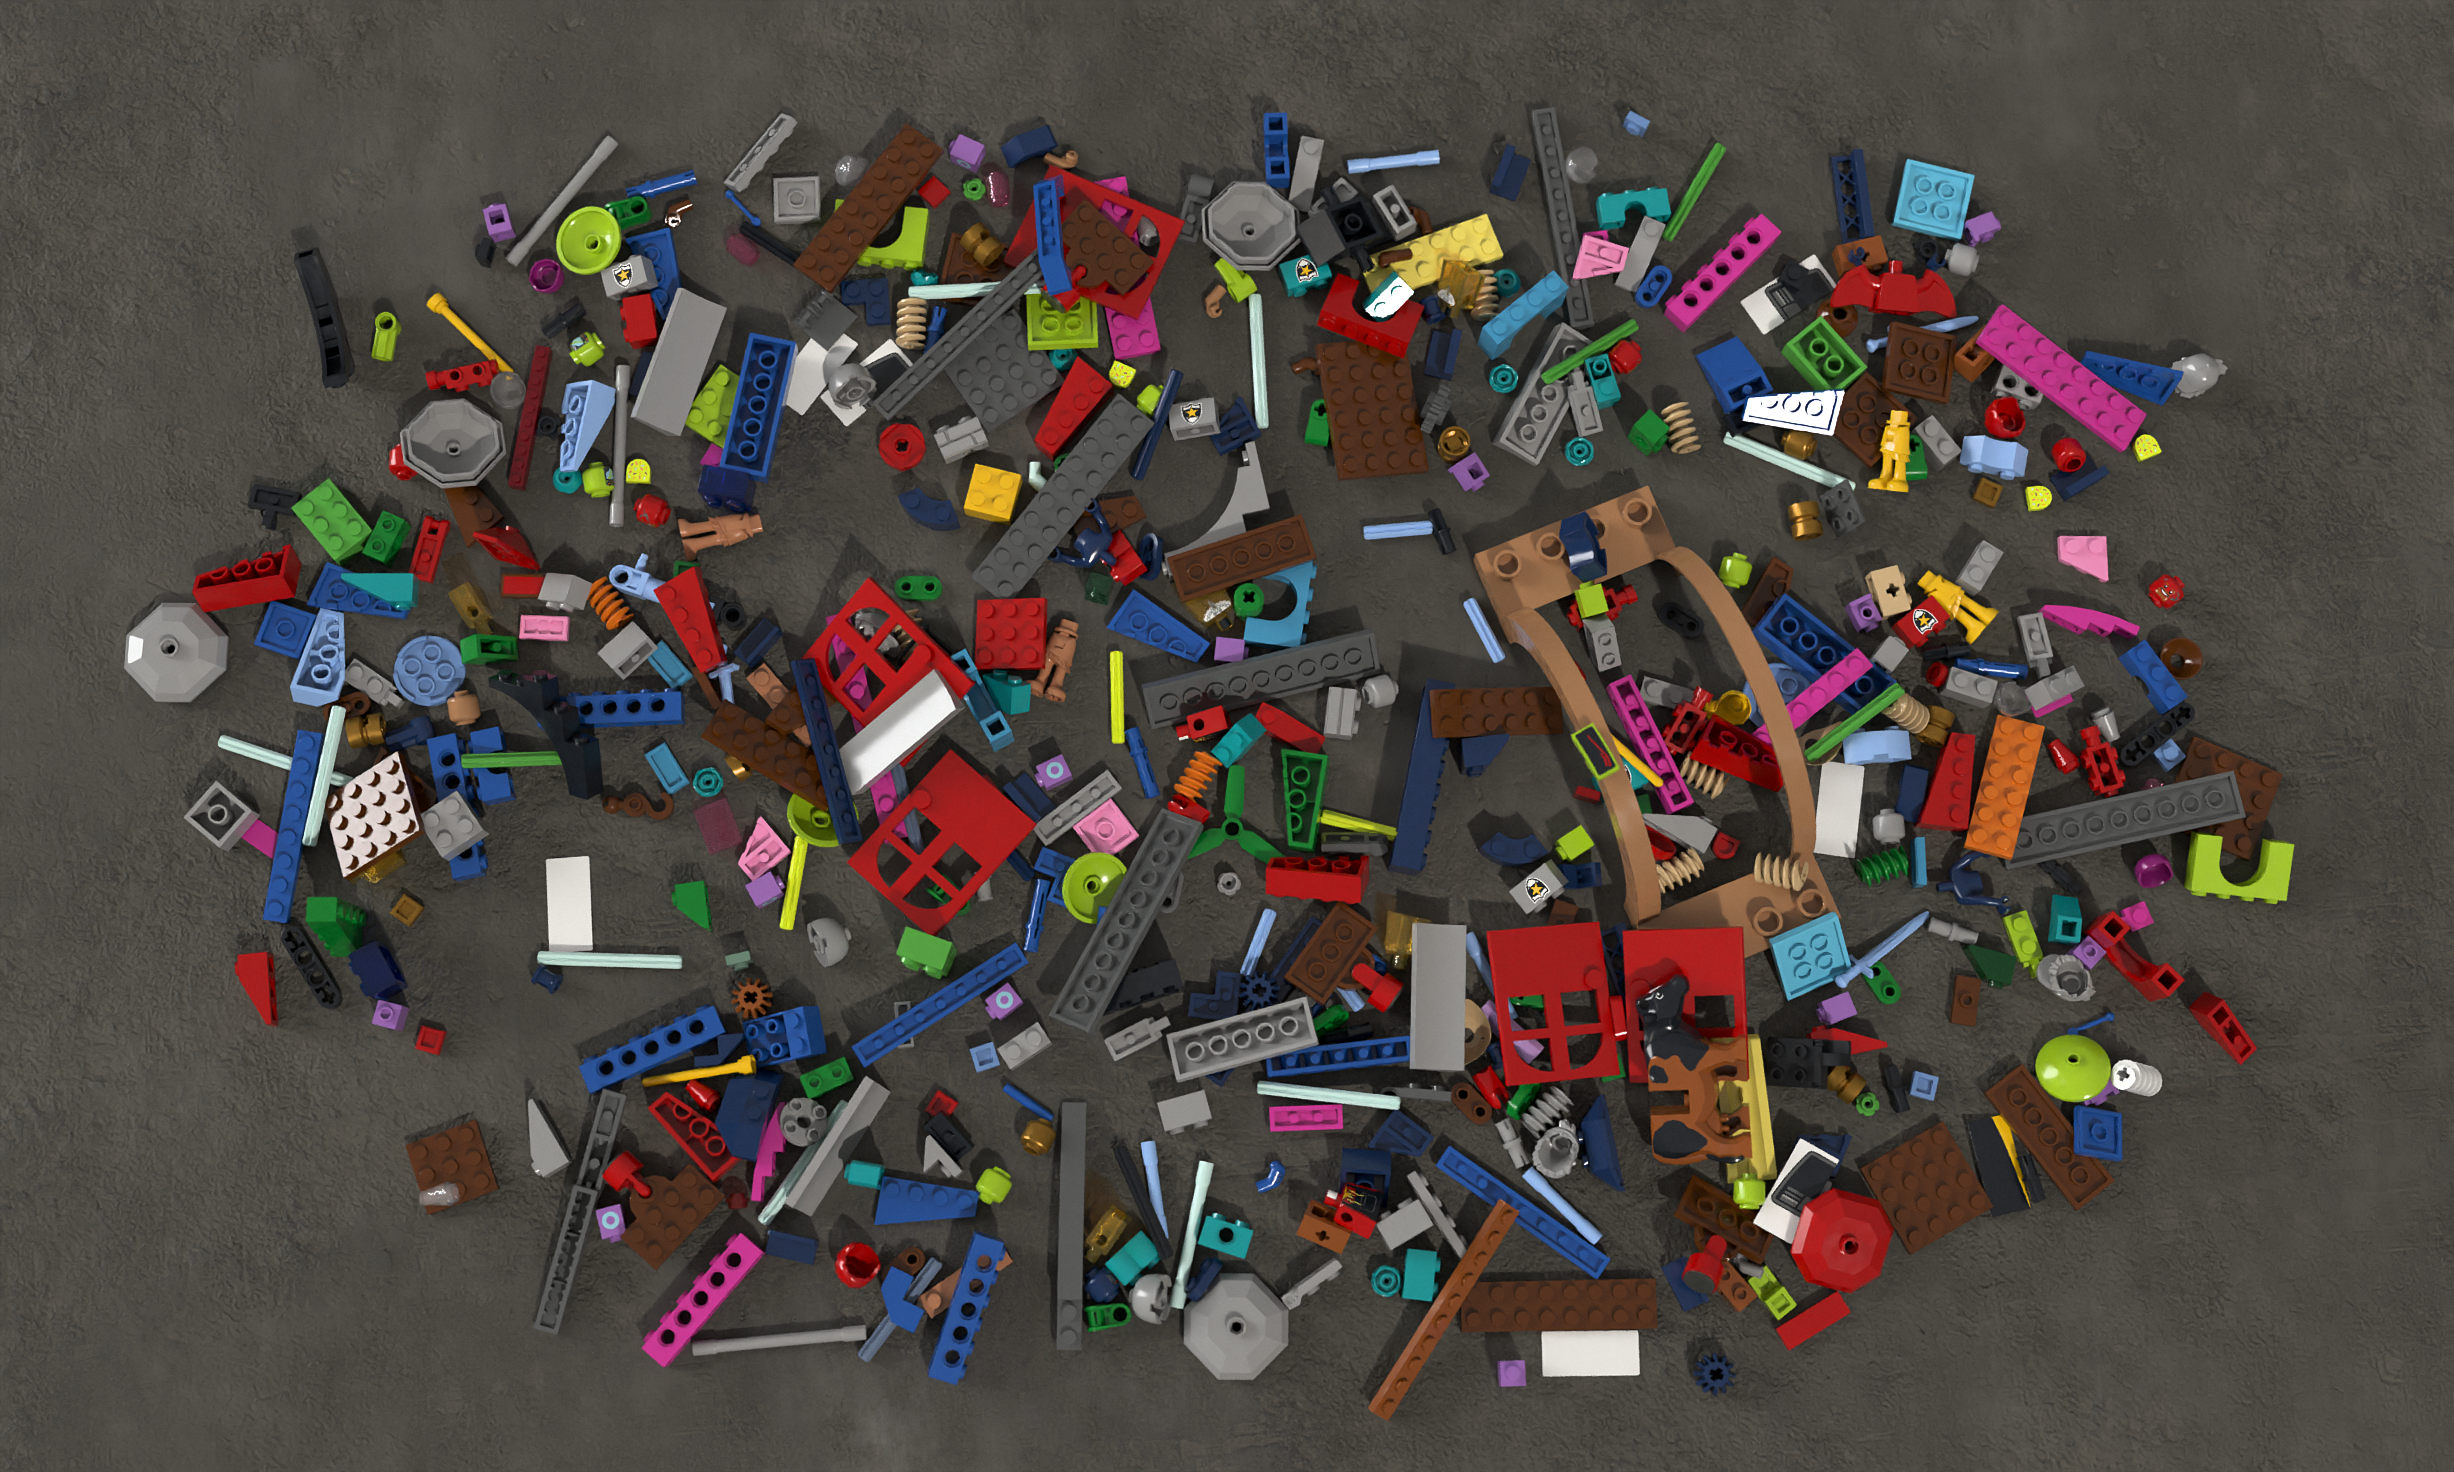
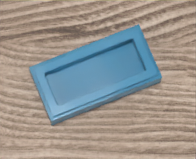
M661 640L656 644L658 649L647 660L671 688L679 689L693 675Z
M665 742L644 754L669 795L690 784Z
M1916 837L1910 841L1911 878L1913 888H1921L1927 885L1925 837Z

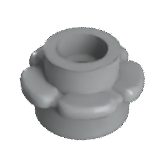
M1234 872L1222 873L1218 878L1219 883L1217 887L1220 892H1224L1226 895H1233L1236 893V890L1240 889L1241 881ZM1228 881L1231 882L1230 886L1226 884Z

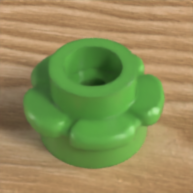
M973 178L971 181L967 180L963 185V193L970 200H979L985 194L986 187L980 179Z
M1871 1092L1861 1093L1856 1098L1855 1107L1860 1114L1872 1116L1875 1110L1879 1109V1101L1876 1100V1096Z

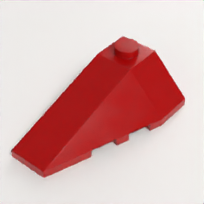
M506 526L505 529L495 527L473 533V538L493 559L535 571L540 570V566L527 541L519 533L520 530Z

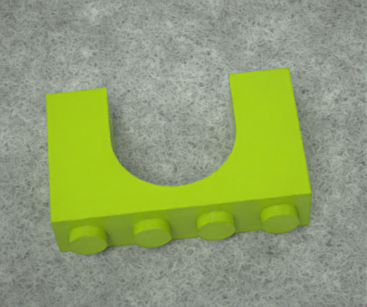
M836 199L834 213L844 202V200ZM905 206L902 232L897 241L884 248L869 246L857 263L861 266L877 264L887 269H892L894 266L903 267L908 271L923 269L930 221L929 210Z
M2191 832L2184 888L2192 891V895L2206 896V893H2215V897L2230 899V895H2235L2244 901H2254V898H2263L2262 902L2277 904L2278 900H2287L2294 844L2281 840L2263 839L2259 866L2255 874L2244 882L2230 883L2223 877L2219 867L2223 837L2215 833Z

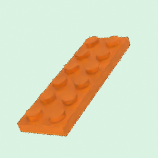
M1997 715L1964 848L2012 860L2045 726Z

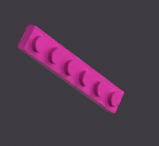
M1858 647L1786 705L1794 730L1873 667V664ZM1765 723L1751 733V735L1773 747Z

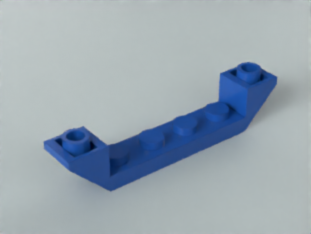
M1059 175L1041 180L1033 186L1039 264L1050 296L1072 290L1071 270L1064 261L1059 197L1065 196L1063 176Z

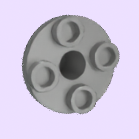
M794 1098L784 1106L780 1113V1130L783 1136L792 1144L803 1147L811 1146L817 1143L826 1133L828 1126L827 1111L814 1100Z

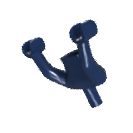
M1090 499L1095 503V507L1091 510L1085 507V510L1095 517L1100 526L1101 533L1086 528L1079 535L1074 547L1082 554V558L1066 555L1055 547L1054 549L1058 554L1055 558L1048 556L1049 560L1054 563L1064 562L1079 568H1091L1100 559L1110 566L1117 562V559L1107 552L1112 543L1113 535L1108 521L1101 513V505L1095 499Z
M1970 851L1949 868L1950 881L1936 883L1937 892L1953 890L1959 904L1996 906L1997 911L2001 914H2007L2012 909L2011 906L2006 907L2003 905V903L2009 901L2008 896L1998 899L1981 895L1983 893V885L1977 870H1963L1965 866L1981 856L1989 858L1992 855Z

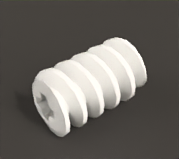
M2122 1060L2116 1063L2111 1070L2112 1084L2124 1091L2152 1096L2159 1092L2162 1086L2161 1074L2153 1066L2131 1060Z

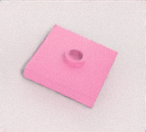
M1111 798L1072 826L1091 852H1104L1113 856L1139 837V834Z

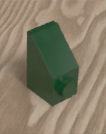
M1972 944L1964 947V954L1981 981L1988 983V987L2002 989V987L2011 985L2017 957Z

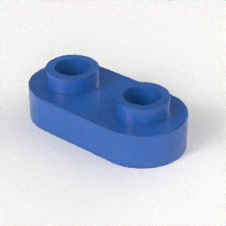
M1659 265L1648 273L1635 293L1636 303L1640 307L1645 309L1653 307L1672 281V273L1667 267ZM1655 276H1660L1662 282H1657ZM1643 294L1649 296V301L1644 300Z

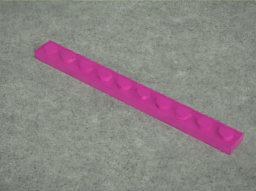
M838 614L826 617L828 626ZM836 634L832 643L840 674H842L857 655ZM863 666L844 689L866 710L873 700ZM852 716L857 735L864 727ZM891 770L870 787L880 825L900 805ZM904 820L893 831L901 840L908 838Z

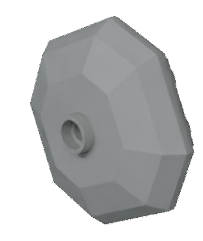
M1233 181L1201 211L1203 241L1236 270L1270 271L1301 241L1295 229L1300 225L1299 210L1266 182ZM1246 232H1251L1253 235H1248Z
M464 398L430 401L400 432L404 464L442 489L477 485L506 454L502 423Z
M162 603L126 635L124 669L156 702L191 703L227 670L229 637L206 612H203L197 603ZM170 646H175L173 653L168 652Z
M1219 1273L1202 1296L1195 1302L1191 1301L1184 1308V1344L1218 1380H1254L1288 1345V1308L1255 1274ZM1234 1322L1241 1324L1240 1331L1235 1332L1232 1330Z

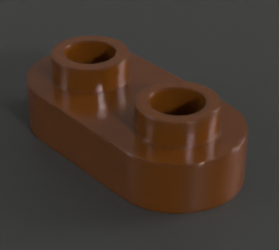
M362 692L346 695L325 705L323 709L324 719L329 722L332 706H341L346 709L343 722L345 724L348 718L366 716L372 709V701ZM359 702L364 703V706L361 709H357V704Z
M1458 1083L1452 1087L1450 1091L1451 1102L1472 1123L1482 1125L1490 1120L1492 1116L1491 1106L1469 1084ZM1460 1090H1464L1467 1093L1466 1099L1459 1098L1458 1093ZM1479 1107L1484 1110L1482 1117L1476 1115V1109Z
M917 1247L905 1249L883 1269L881 1274L883 1283L892 1266L914 1276L925 1265L926 1257L924 1252ZM910 1255L917 1257L915 1264L909 1263L908 1258Z

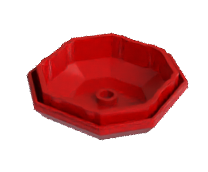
M1832 1188L1803 1206L1790 1254L1806 1282L1853 1293L1881 1275L1894 1228L1878 1199ZM1850 1241V1247L1845 1248V1244Z

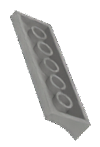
M684 288L677 289L630 417L667 436H681L727 310L726 307L706 300Z
M1565 323L1554 326L1491 444L1518 456L1533 466L1539 464L1570 406L1567 386H1570L1568 374L1581 370L1584 379L1586 376L1585 363L1550 384H1545L1541 375L1590 345L1593 341Z
M933 669L839 749L852 796L863 794L965 708L938 669Z
M1412 924L1410 1069L1443 1072L1464 1071L1467 925Z
M1307 997L1166 1035L1178 1083L1319 1045Z
M865 1076L786 1199V1204L809 1216L813 1215L891 1093L889 1090Z

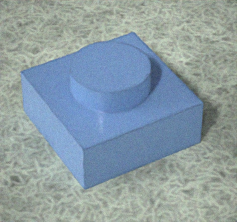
M1630 111L1623 127L1630 134L1643 137L1650 121Z
M2171 738L2151 753L2152 757L2165 772L2169 771L2186 757Z
M993 1042L969 1049L977 1073L1000 1066Z
M1913 1071L1908 1095L1934 1101L1939 1077Z

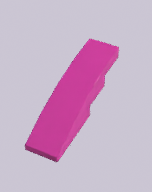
M2044 605L2038 610V612H2042L2043 618L2078 635L2088 629L2102 637H2106L2111 632H2114L2130 640L2137 635L2140 626L2119 617L2090 609Z
M785 1102L779 1103L766 1130L754 1171L751 1201H764L765 1177H775L776 1152L786 1153V1138L779 1127V1116L787 1104Z

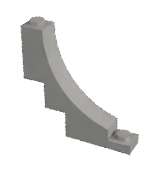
M1254 441L1245 443V451L1241 453L1244 465L1248 466L1238 468L1233 495L1217 523L1191 544L1178 550L1164 553L1165 561L1161 562L1163 575H1168L1169 581H1174L1167 562V557L1244 533L1246 529L1243 519L1269 514L1270 507Z

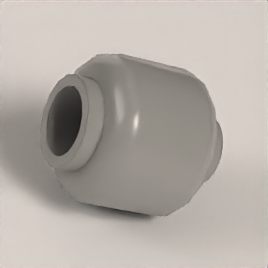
M1956 243L1952 250L1947 249L1945 255L1946 263H1948L1947 270L1962 276H1968L1971 272L1975 273L1980 257L1977 254L1976 248Z
M1387 675L1367 679L1362 687V697L1365 703L1373 708L1393 704L1396 700V694L1399 692L1396 681H1392Z
M1894 809L1880 810L1879 815L1873 818V833L1876 840L1880 841L1883 845L1900 843V839L1905 836L1904 817L1901 814L1895 813Z

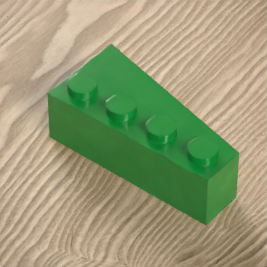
M1281 749L1288 845L1291 850L1315 854L1330 759L1328 755Z
M307 897L306 922L314 933H318L320 941H326L324 947L330 950V955L332 957H361L362 928L366 925V913L363 912V909L338 897Z

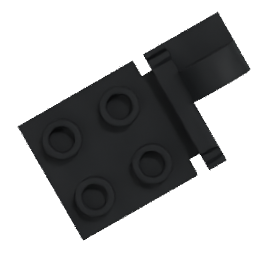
M1768 1037L1767 1086L1827 1089L1828 1066H1851V1041Z

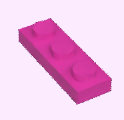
M1342 1104L1269 1107L1270 1132L1343 1129Z

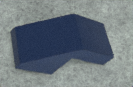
M1046 125L1015 136L1003 145L1001 150L1009 168H1016L1031 156H1045L1057 147L1058 144L1050 126Z
M1906 763L1898 783L1899 795L1894 810L1895 813L1901 814L1904 820L1916 823L1924 802L1929 769Z
M1600 862L1579 865H1556L1569 881L1563 886L1565 890L1602 886Z
M742 1033L718 1035L719 1055L694 1057L695 1067L705 1068L725 1064L746 1040L745 1035Z

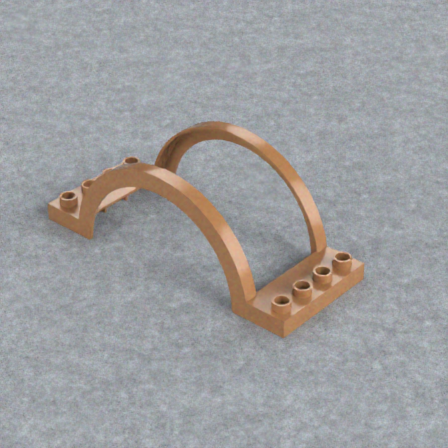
M1648 485L1585 510L1600 533L1597 535L1600 548H1605L1607 556V575L1591 581L1595 585L1661 559L1671 564L1676 577L1684 575L1702 597L1722 629L1744 672L1774 748L1786 791L1791 818L1792 847L1789 856L1790 865L1793 866L1796 860L1800 861L1801 868L1805 862H1808L1809 865L1806 881L1799 891H1795L1793 887L1785 889L1783 884L1780 887H1776L1774 882L1771 885H1767L1765 881L1758 883L1755 880L1754 873H1751L1661 910L1660 886L1654 855L1635 793L1620 754L1600 709L1571 655L1547 621L1533 610L1574 593V591L1580 589L1579 585L1583 584L1571 572L1568 552L1559 538L1562 520L1475 554L1473 559L1474 565L1508 643L1513 644L1516 642L1522 645L1533 656L1560 698L1576 732L1593 723L1620 767V770L1598 781L1613 824L1622 857L1626 879V899L1623 906L1633 930L1743 926L1744 957L1748 958L1769 949V939L1834 911L1838 918H1841L1813 855L1816 843V817L1809 777L1793 724L1771 669L1749 625L1720 579L1693 551L1686 547H1675Z

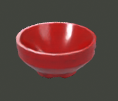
M1645 825L1655 862L1657 860L1670 859L1676 852L1674 843L1668 837Z

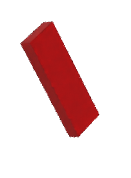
M1835 1291L1776 1327L1775 1330L1787 1350H1791L1848 1315L1851 1311L1840 1293Z

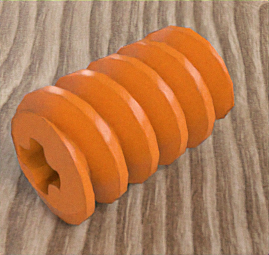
M605 576L592 584L587 600H590L591 607L596 608L595 613L601 615L600 619L606 623V628L608 630H615L626 625L633 618L634 614L626 615L630 610L629 606L620 607L624 600H615L619 593L618 591L610 593L613 584L605 586L604 584L608 581V577Z
M1203 751L1195 752L1194 757L1196 760L1189 761L1191 768L1184 769L1187 777H1179L1182 785H1174V789L1178 794L1185 795L1195 803L1197 802L1194 800V797H1203L1199 789H1208L1203 782L1213 781L1208 774L1218 773L1213 766L1223 765L1217 758Z

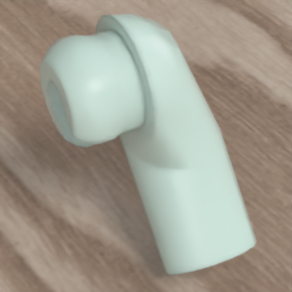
M1030 462L1029 484L1039 492L1047 480L1041 476V463Z

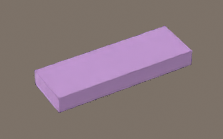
M1489 999L1481 1010L1489 1021L1491 1031L1500 1039L1496 1006ZM1510 1018L1512 1031L1524 1030ZM1536 1040L1513 1042L1517 1054L1528 1064L1544 1048Z

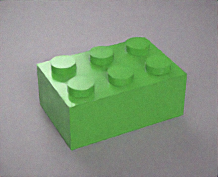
M1822 316L1818 317L1790 340L1781 351L1815 391L1829 389L1844 390L1867 369L1862 360Z
M329 478L291 507L330 556L342 567L364 550L373 532L371 526Z
M906 926L896 955L901 959L900 962L905 965L904 967L917 972L919 968H922L927 975L941 979L942 976L948 978L958 950L952 942Z

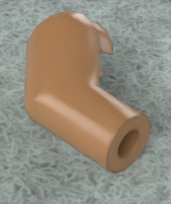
M1070 150L1065 156L1059 158L1047 153L1043 163L1067 170L1075 167L1078 163V154Z
M1220 284L1205 298L1206 313L1211 318H1217L1222 314L1219 300L1227 291Z

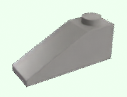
M1301 136L1288 202L1299 212L1308 214L1312 204L1324 140Z
M1644 216L1627 255L1624 269L1620 272L1615 286L1634 294L1636 293L1666 224Z
M1642 814L1644 823L1686 849L1693 848L1698 855L1706 852L1718 829L1712 826L1713 822L1703 816Z
M531 1099L528 1101L530 1150L534 1161L531 1165L538 1176L542 1174L543 1177L549 1178L572 1164L573 1161L538 1100Z

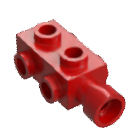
M493 359L440 372L437 370L426 372V381L430 390L440 389L442 385H446L447 389L455 388L456 392L470 389L469 384L478 383V387L492 384L491 379L498 378L499 365L497 360Z
M1631 584L1622 587L1621 591L1616 593L1613 588L1606 590V587H1602L1609 610L1605 613L1611 621L1619 617L1618 614L1622 610V605L1626 603L1630 605L1638 601L1637 594ZM1575 599L1571 602L1572 606L1567 610V619L1572 627L1575 626L1578 632L1584 629L1583 620L1579 616L1580 611Z
M1697 686L1694 690V697L1691 702L1683 700L1681 704L1678 703L1672 712L1673 719L1670 724L1666 723L1660 732L1669 752L1673 755H1676L1677 752L1684 754L1686 750L1688 752L1691 751L1696 742V739L1693 738L1697 730L1702 731L1708 722L1706 718L1707 713L1703 708L1706 703H1710L1714 695L1700 686ZM1687 711L1692 712V717L1689 719L1684 718ZM1674 732H1680L1678 739L1672 738Z
M2098 725L2079 731L2082 740L2086 741L2088 747L2081 751L2080 761L2083 768L2087 769L2090 789L2095 792L2096 796L2104 794L2105 798L2119 794L2118 790L2124 787L2123 783L2126 781L2123 770L2117 768L2115 760L2118 759L2115 747H2110L2109 742L2101 743L2099 737L2101 732ZM2094 756L2098 757V763L2095 762ZM2101 778L2106 780V786L2103 785Z

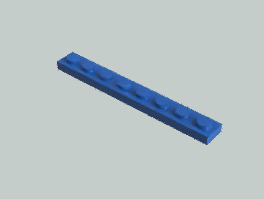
M298 730L263 920L282 923L290 922L304 847L302 840L324 740V734L303 730Z
M1015 942L851 1048L865 1068L1029 962Z
M1447 1147L1435 1167L1492 1207H1495L1499 1199L1518 1210L1520 1213L1514 1221L1516 1224L1593 1278L1598 1279L1611 1260L1452 1147Z

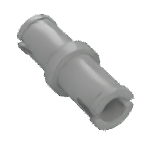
M1934 917L1930 919L1927 928L1928 932L1947 937L1949 941L1956 940L1968 945H1975L1979 934L1977 931L1958 926V923L1953 922L1951 924Z
M1506 1118L1501 1120V1122H1497L1495 1126L1505 1143L1503 1147L1508 1150L1515 1168L1528 1164L1530 1161L1520 1143L1522 1140L1520 1137H1517L1510 1119Z

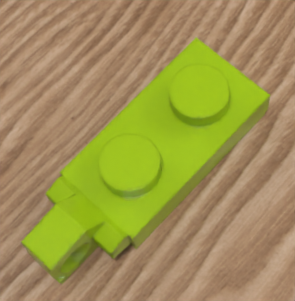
M2024 910L2003 917L2002 921L2017 957L2018 964L2021 963L2023 968H2028L2031 978L2037 977L2036 971L2043 959V953L2027 911Z

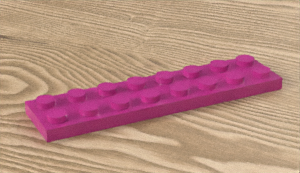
M1125 176L1094 182L1129 197ZM1107 201L1104 202L1100 213L1122 233L1133 213ZM1135 231L1131 241L1140 248L1137 231ZM1145 273L1128 292L1136 289L1145 281ZM1109 285L1108 290H1107L1106 293H1108V294H1113V295H1119V294ZM1150 297L1138 321L1105 307L1116 361L1161 352Z
M2003 304L1998 306L1975 342L2119 453L2125 451L2147 415Z

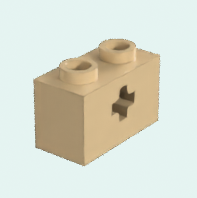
M1897 565L1872 571L1865 577L1872 600L1882 620L1905 615L1911 610V596L1905 591L1903 585L1905 584V577L1903 572L1899 571ZM1889 590V592H1894V595L1892 596L1891 593L1887 594L1886 591Z

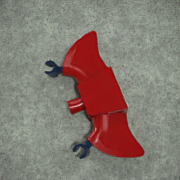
M1862 247L1857 248L1858 256L1854 254L1852 249L1848 254V260L1855 264L1856 267L1842 276L1833 291L1830 301L1832 308L1860 305L1868 308L1869 313L1911 316L1919 312L1929 311L1951 319L1957 316L1954 298L1948 285L1935 273L1946 263L1945 258L1939 261V263L1936 262L1938 254L1927 261L1929 270H1926L1921 278L1916 279L1914 275L1902 274V261H1889L1888 273H1882L1877 276L1873 275L1868 271L1866 264L1862 263L1861 259L1865 255L1864 249Z

